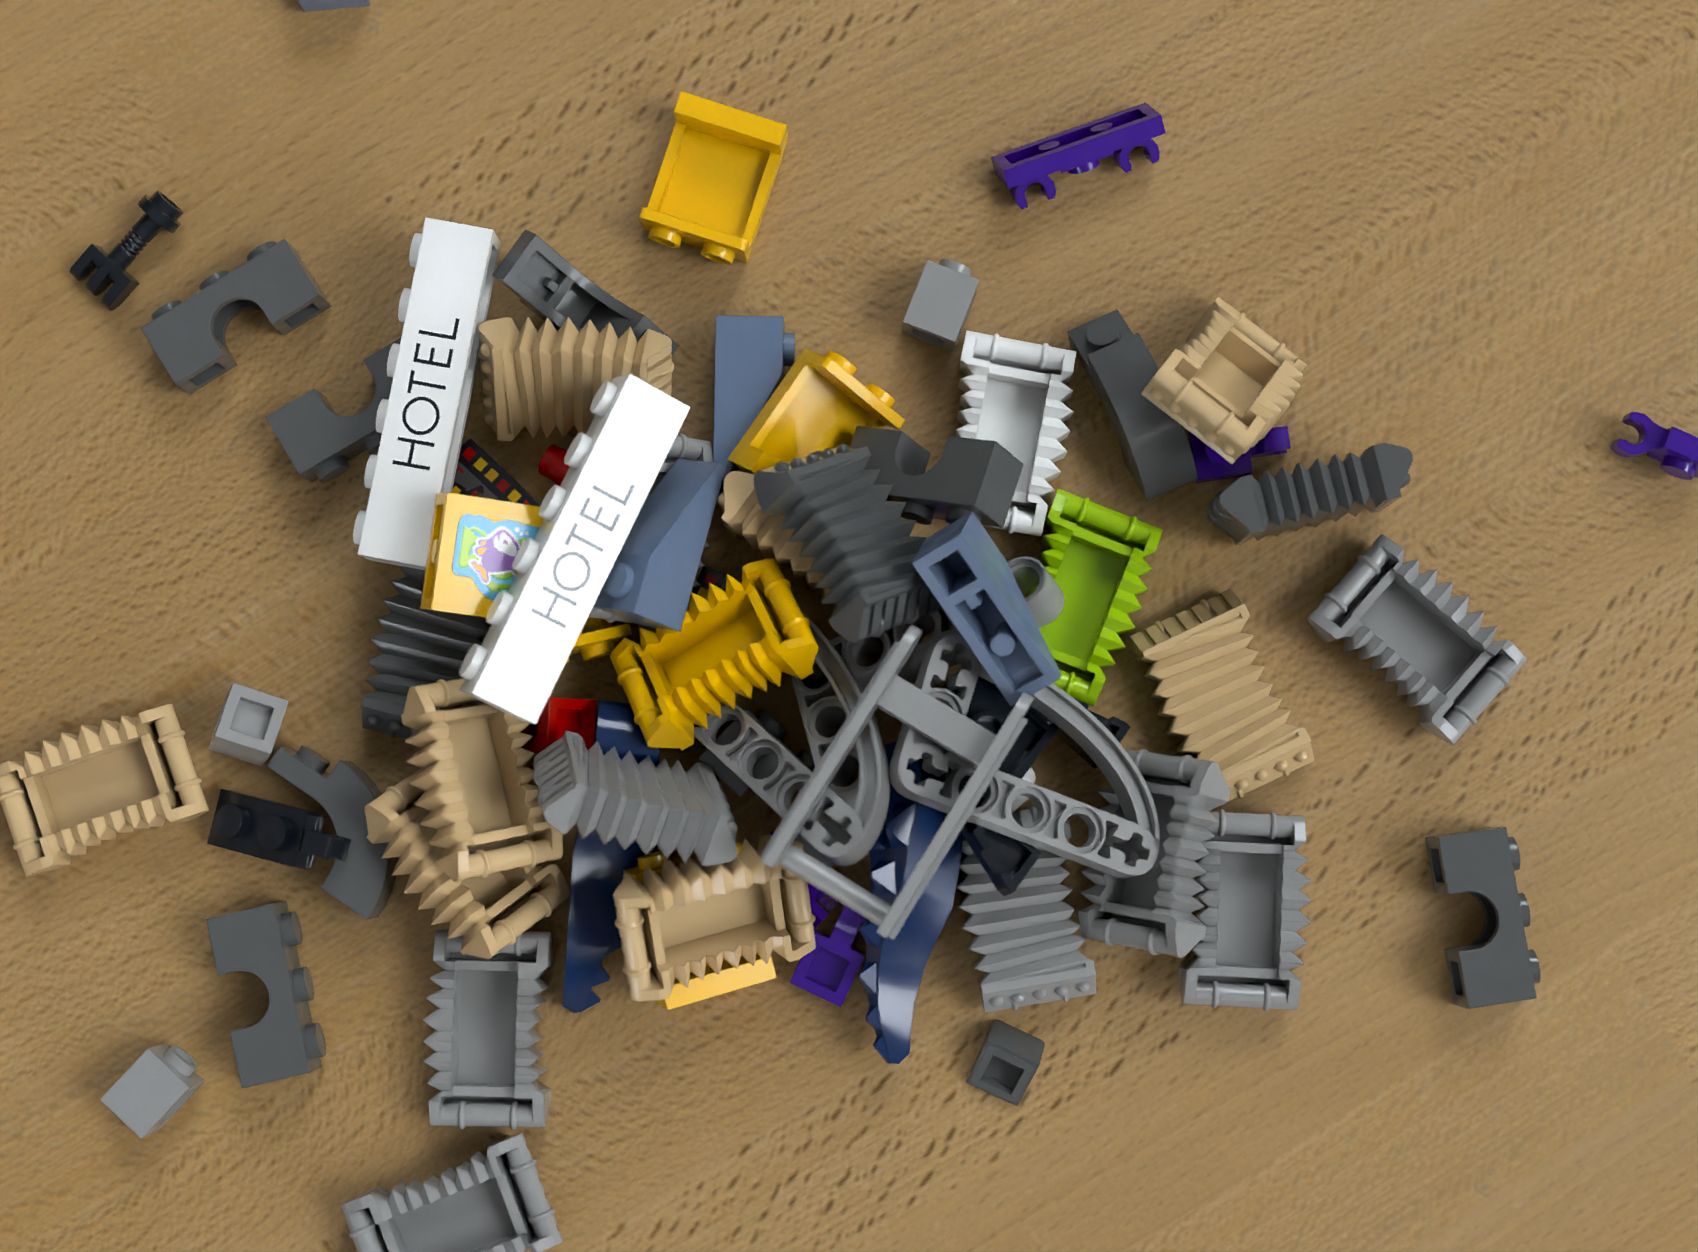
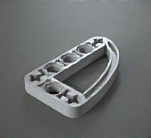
M801 610L803 616L809 620V629L819 647L815 661L833 687L848 717L862 695L863 689L837 650ZM721 702V718L707 713L708 730L694 723V737L777 814L784 818L790 809L791 798L798 790L804 787L812 772L736 703L734 710ZM875 714L872 715L856 741L860 777L854 809L827 787L799 832L828 861L838 866L856 864L866 856L879 837L888 811L890 797L889 763L884 739ZM730 720H739L742 728L738 738L731 744L718 745L716 743V734L720 726ZM768 753L778 755L779 763L774 774L762 780L753 778V765L758 758ZM828 817L843 830L848 831L852 837L846 845L836 841L821 825Z
M953 634L939 639L928 647L923 656L914 686L966 717L978 676L993 684L995 683L962 635ZM954 650L957 652L956 662L963 665V669L951 674L946 689L931 688L930 684L936 686L945 681L948 664L940 660V658ZM1054 683L1032 694L1031 696L1034 697L1031 706L1066 732L1103 772L1117 795L1125 819L998 770L985 790L984 801L978 808H974L967 821L1114 877L1125 879L1145 874L1153 867L1157 859L1160 830L1154 800L1136 764L1119 741L1093 714ZM902 723L890 762L889 777L892 786L902 796L949 814L959 798L958 787L961 779L966 775L972 776L977 767L905 723ZM922 758L924 760L922 764L923 770L928 773L941 776L948 773V767L951 768V772L944 783L934 779H926L916 785L913 783L915 773L907 769V764ZM1019 795L1028 797L1036 805L1037 819L1030 828L1020 826L1013 819L1011 807L1014 799ZM1071 815L1080 817L1088 826L1089 838L1082 848L1074 847L1065 838L1064 824ZM1131 839L1130 848L1138 853V858L1125 864L1126 854L1112 847L1100 848L1105 840L1111 843H1121Z

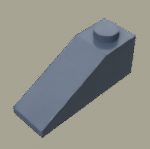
M716 315L713 462L726 466L720 487L721 491H723V482L726 475L739 469L727 458L784 379V366H793L795 363V333H785L783 316Z
M677 459L643 504L593 607L639 625L681 631L726 466L716 462Z
M974 512L968 513L926 538L912 564L1009 705L1016 704L1024 692L1032 695L1059 680L1061 673L1004 556Z

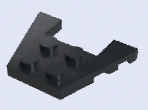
M978 676L966 717L997 735L1016 704L1010 706L995 684ZM1075 699V700L1078 701L1083 707H1085V708L1088 710V707H1089L1088 704H1085V703H1083V702H1081V701ZM1030 706L1024 716L1028 721L998 770L1022 779L1054 734L1094 769L1098 766L1066 732ZM1088 710L1111 732L1119 743L1131 728L1125 721L1114 716L1107 719ZM920 758L917 762L923 770L922 764L924 760ZM948 767V773L941 776L933 775L925 770L923 772L928 779L944 783L951 772V768ZM966 775L961 779L958 787L959 796L971 776ZM985 792L980 798L975 808H978L984 801ZM966 821L961 830V833L997 891L1003 896L1015 892L1042 854L1032 845Z

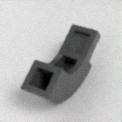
M526 229L492 274V276L517 295L521 303L545 321L548 317L557 331L567 318L570 317L579 332L590 319L599 333L610 321L618 339L630 326L637 342L647 329L668 336L645 315L633 310L601 289L540 237ZM672 340V355L679 347L674 340Z
M1118 309L1068 331L1070 346L1073 351H1076L1077 358L1095 386L1108 412L1121 447L1124 463L1146 500L1153 499L1197 479L1193 455L1183 426L1141 395L1159 369L1140 334H1133Z
M301 745L298 751L292 748L279 747L267 766L318 801L332 819L336 835L351 839L346 861L335 859L331 872L320 888L365 919L378 918L391 895L396 875H392L398 862V857L382 858L389 842L372 844L366 837L368 835L364 808L382 795L381 791L369 776L351 761L339 760L329 774L326 772V769L330 762L304 745Z

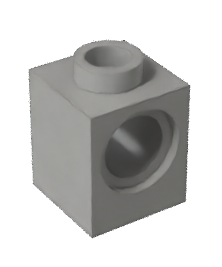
M941 259L940 263L937 264L927 260L904 317L902 333L953 353L977 293L979 279L971 277L972 271L958 262Z
M233 683L225 697L208 749L263 766L271 755L289 701Z
M165 1043L148 1048L100 1100L134 1133L143 1139L158 1132L205 1081L195 1072L198 1065L186 1051L176 1045H171L169 1048Z

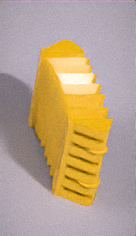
M767 558L744 565L742 567V584L726 573L725 591L709 582L707 600L691 592L688 610L686 609L681 631L656 628V633L639 627L640 644L623 638L611 652L610 658L618 675L617 682L626 693L635 715L634 722L640 726L648 747L679 748L683 751L694 744V723L708 730L707 713L721 718V702L735 710V692L751 699L753 685L767 692V679L780 687L781 672L801 680L814 673L812 667L819 647L809 629V620L803 616L790 590V581L784 578L775 559Z

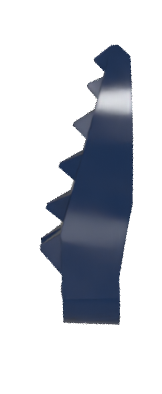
M599 700L597 731L594 744L598 741L603 755L615 746L620 760L630 750L637 764L649 755L653 764L657 767L659 765L660 748L648 747L640 726L634 722L635 715L629 703ZM578 829L573 848L563 1006L573 1013L582 1012L601 1000L591 988L609 981L610 976L602 965L603 959L608 954L622 947V938H620L619 929L615 926L617 916L613 893L624 879L623 870L637 867V857L644 855L636 840L625 850L615 836L604 845L596 829L585 838H582ZM657 844L651 849V851L659 848Z
M897 741L885 745L889 767ZM917 761L907 764V769L915 773L913 783L917 785L919 782L928 779ZM891 781L886 819L878 839L869 851L871 893L892 906L948 814L902 796L892 786ZM961 831L894 940L889 937L886 939L876 933L879 926L868 919L859 928L867 943L866 964L858 974V978L868 994L869 1009L865 1018L875 1029L876 1039L873 1044L875 1050L889 1064H899L910 1053L914 1004L923 971L953 907L962 858L963 834Z

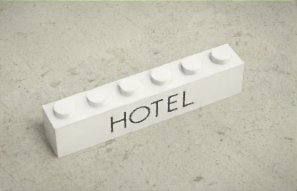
M425 217L422 234L415 233L413 236L409 254L410 266L415 267L411 289H403L398 308V319L400 322H404L400 344L393 343L387 362V375L393 378L389 400H381L376 416V431L382 433L378 455H370L365 470L364 485L365 488L371 489L367 510H360L358 512L353 530V542L359 545L358 555L368 560L426 570L436 494L452 493L479 358L477 356L479 348L478 326L486 321L495 278L492 274L497 268L501 241L493 229Z
M632 374L615 377L612 383L606 380L601 385L590 406V411L596 415L586 435L580 432L566 453L564 463L570 467L561 486L553 485L542 501L538 516L544 518L540 529L535 539L528 537L519 548L512 564V568L518 571L508 593L504 590L500 591L492 602L486 616V622L492 625L482 645L474 644L461 665L459 675L465 679L460 691L520 721L536 724L689 412V406Z

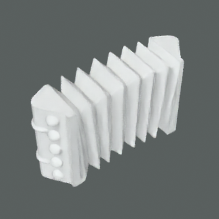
M966 330L959 370L966 377L960 379L958 388L965 392L961 395L959 405L964 410L958 411L957 420L963 426L955 430L954 437L996 441L1024 464L1004 527L993 528L1008 530L1010 534L1014 531L1041 537L1048 508L1043 499L1051 497L1055 491L1047 481L1057 479L1061 473L1053 462L1064 459L1068 452L1060 444V441L1066 439L1070 433L1069 428L1063 422L1069 420L1074 411L1063 403L1069 400L1073 393V390L1065 384L1069 382L1073 374L1076 351L1051 347L1048 343L1040 345L999 337L997 333L993 336Z

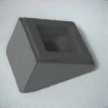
M994 1020L971 1068L966 1083L1018 1106L1040 1065L1045 1046L1044 1042L1007 1023Z

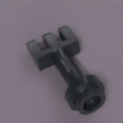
M158 190L151 197L145 195L138 202V205L145 213L132 227V231L130 230L128 235L124 236L125 239H122L121 243H118L109 254L100 246L91 244L70 269V273L78 281L86 279L96 268L98 269L86 283V288L94 296L103 293L113 283V286L101 300L110 311L118 308L140 284L126 271L136 259V255L143 251V247H146L147 243H150L162 228L170 233H174L180 226L178 219L183 214V211Z

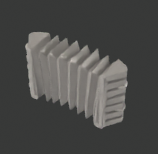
M1380 534L1373 542L1372 547H1369L1363 555H1358V561L1352 566L1351 571L1347 572L1340 580V583L1330 593H1325L1324 600L1307 620L1316 632V635L1325 643L1345 639L1343 653L1358 649V661L1373 658L1370 671L1386 668L1385 683H1398L1396 696L1408 695L1405 707L1420 706L1419 725L1428 733L1454 745L1471 725L1477 723L1476 719L1498 693L1504 687L1510 685V679L1527 659L1510 640L1493 641L1498 626L1480 628L1484 611L1467 613L1470 595L1451 597L1453 581L1436 584L1437 569L1419 574V558L1403 563L1404 549L1388 537Z
M565 731L563 737L542 750L534 758L535 771L533 778L539 789V806L543 809L545 820L564 835L577 824L582 838H585L596 829L604 845L615 836L625 850L636 840L645 855L657 844L666 859L676 848L684 863H686L694 850L703 866L730 862L738 854L735 843L737 825L733 822L734 817L729 812L730 805L726 802L727 797L722 792L723 786L720 782H717L712 765L697 762L689 771L685 772L679 760L675 762L671 769L666 758L655 767L649 755L637 764L630 750L620 760L615 746L605 755H603L598 741L587 750L583 737L578 733Z
M1125 749L1142 774L1154 800L1160 830L1158 856L1153 867L1148 872L1125 879L1108 875L1093 868L1082 871L1081 873L1096 885L1081 892L1082 895L1094 904L1079 910L1080 932L1083 938L1105 942L1108 946H1127L1149 951L1152 955L1160 953L1183 958L1200 940L1205 939L1207 927L1191 913L1205 907L1192 897L1194 894L1204 890L1192 878L1207 873L1195 860L1210 854L1201 842L1215 836L1205 827L1219 824V822L1209 811L1229 801L1231 787L1227 786L1219 765L1215 761L1193 759L1190 755L1179 757L1150 753L1146 749H1141L1140 751ZM1113 788L1098 791L1110 803L1098 809L1125 819L1122 807ZM1131 839L1121 843H1111L1105 840L1100 848L1112 847L1126 854L1125 864L1138 858V853L1130 848Z
M1030 806L1029 809L1012 812L1013 819L1020 826L1030 828L1037 819V809L1034 806ZM1068 819L1064 824V835L1067 840L1072 837ZM963 836L962 853L966 856L961 859L960 870L967 875L957 883L956 888L967 894L957 906L970 914L961 924L960 928L976 935L966 948L981 954L972 967L985 972V975L979 981L984 1013L1011 1008L1016 1011L1018 1007L1058 1000L1067 1002L1070 998L1097 994L1094 961L1078 951L1086 939L1074 934L1081 925L1069 919L1075 908L1062 901L1073 890L1060 884L1071 874L1060 866L1067 859L1035 847L1042 854L1015 892L1003 896L997 891Z
M1224 809L1209 811L1218 820L1219 824L1205 827L1215 836L1201 842L1210 854L1195 860L1207 873L1192 878L1204 888V890L1194 894L1192 897L1205 906L1194 911L1192 914L1207 928L1205 939L1200 940L1190 950L1194 956L1179 967L1178 981L1182 1004L1211 1006L1213 1009L1217 1006L1262 1008L1263 1011L1269 1009L1298 1010L1301 980L1290 970L1305 964L1293 952L1309 943L1299 936L1296 931L1312 923L1299 911V909L1312 901L1300 890L1312 880L1297 871L1309 859L1295 851L1306 843L1305 817L1301 815L1276 814L1274 811H1271L1269 814L1225 812Z
M436 930L433 962L444 970L429 977L441 989L429 995L426 999L439 1009L422 1019L436 1030L422 1041L435 1051L422 1062L438 1070L426 1083L440 1090L429 1100L430 1125L459 1126L461 1129H464L466 1126L511 1127L513 1130H516L517 1127L546 1128L551 1103V1088L538 1081L537 1078L548 1069L535 1063L544 1052L533 1046L544 1036L532 1027L544 1018L536 1009L547 1000L539 995V993L550 987L540 977L555 963V950L551 931H524L522 935L516 938V942L513 945H507L487 960L469 954L462 955L460 949L465 935L447 939L449 930Z
M523 1132L496 1140L488 1147L487 1156L478 1151L471 1157L470 1164L463 1161L456 1167V1172L449 1167L441 1174L440 1180L431 1175L423 1184L414 1179L406 1186L401 1181L392 1189L391 1193L379 1186L340 1204L350 1230L348 1236L353 1238L357 1252H529V1249L532 1252H542L563 1242L560 1230H557L555 1209L551 1208L548 1198L544 1195L545 1190L542 1182L538 1179L539 1174L535 1166L537 1161L532 1158L529 1148L527 1149L526 1147L527 1142Z

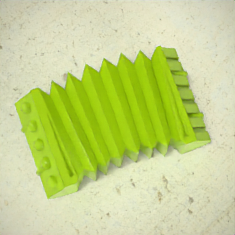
M1058 488L1044 522V525L1051 534L1043 536L1039 541L1047 550L1041 552L1037 559L1061 588L1064 594V605L1058 617L1048 625L1039 628L1061 673L1060 679L1055 681L1054 684L1072 698L1094 707L1106 680L1101 668L1112 667L1116 664L1109 652L1125 648L1118 634L1131 632L1135 629L1128 615L1137 613L1142 609L1136 596L1146 593L1149 589L1139 577L1148 574L1152 570V567L1144 559L1156 552L1163 529L1140 521L1135 515L1130 517L1092 502L1089 497L1082 498ZM1035 586L1028 590L1027 595L1030 596L1031 594H1033L1037 590L1038 586Z

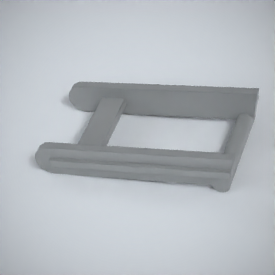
M914 625L909 627L900 642H894L760 855V858L763 859L761 862L771 868L777 865L784 867L878 925L879 928L876 933L886 939L889 937L893 940L1028 720L1024 716L1034 700V697L1024 692L998 734L995 735L902 679L898 674L913 652L923 632ZM877 708H880L977 767L892 906L792 845Z

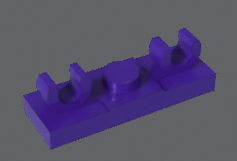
M1143 103L992 156L991 160L996 176L1008 189L1010 188V194L1015 203L1021 209H1025L1028 207L1025 191L1032 183L1041 184V190L1048 200L1055 198L1056 187L1048 175L1057 171L1061 173L1067 171L1069 174L1084 173L1096 168L1099 165L1100 159L1113 155L1116 164L1126 173L1132 171L1129 154L1137 146L1144 147L1145 156L1150 162H1158L1160 157L1159 147L1151 138L1166 132L1161 114L1147 103Z

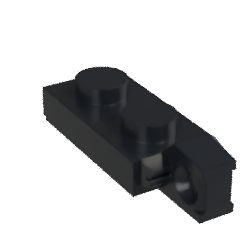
M221 789L207 844L294 868L309 869L313 867L315 856L324 859L333 858L346 861L351 839L321 831L324 818L321 817L322 813L237 791Z

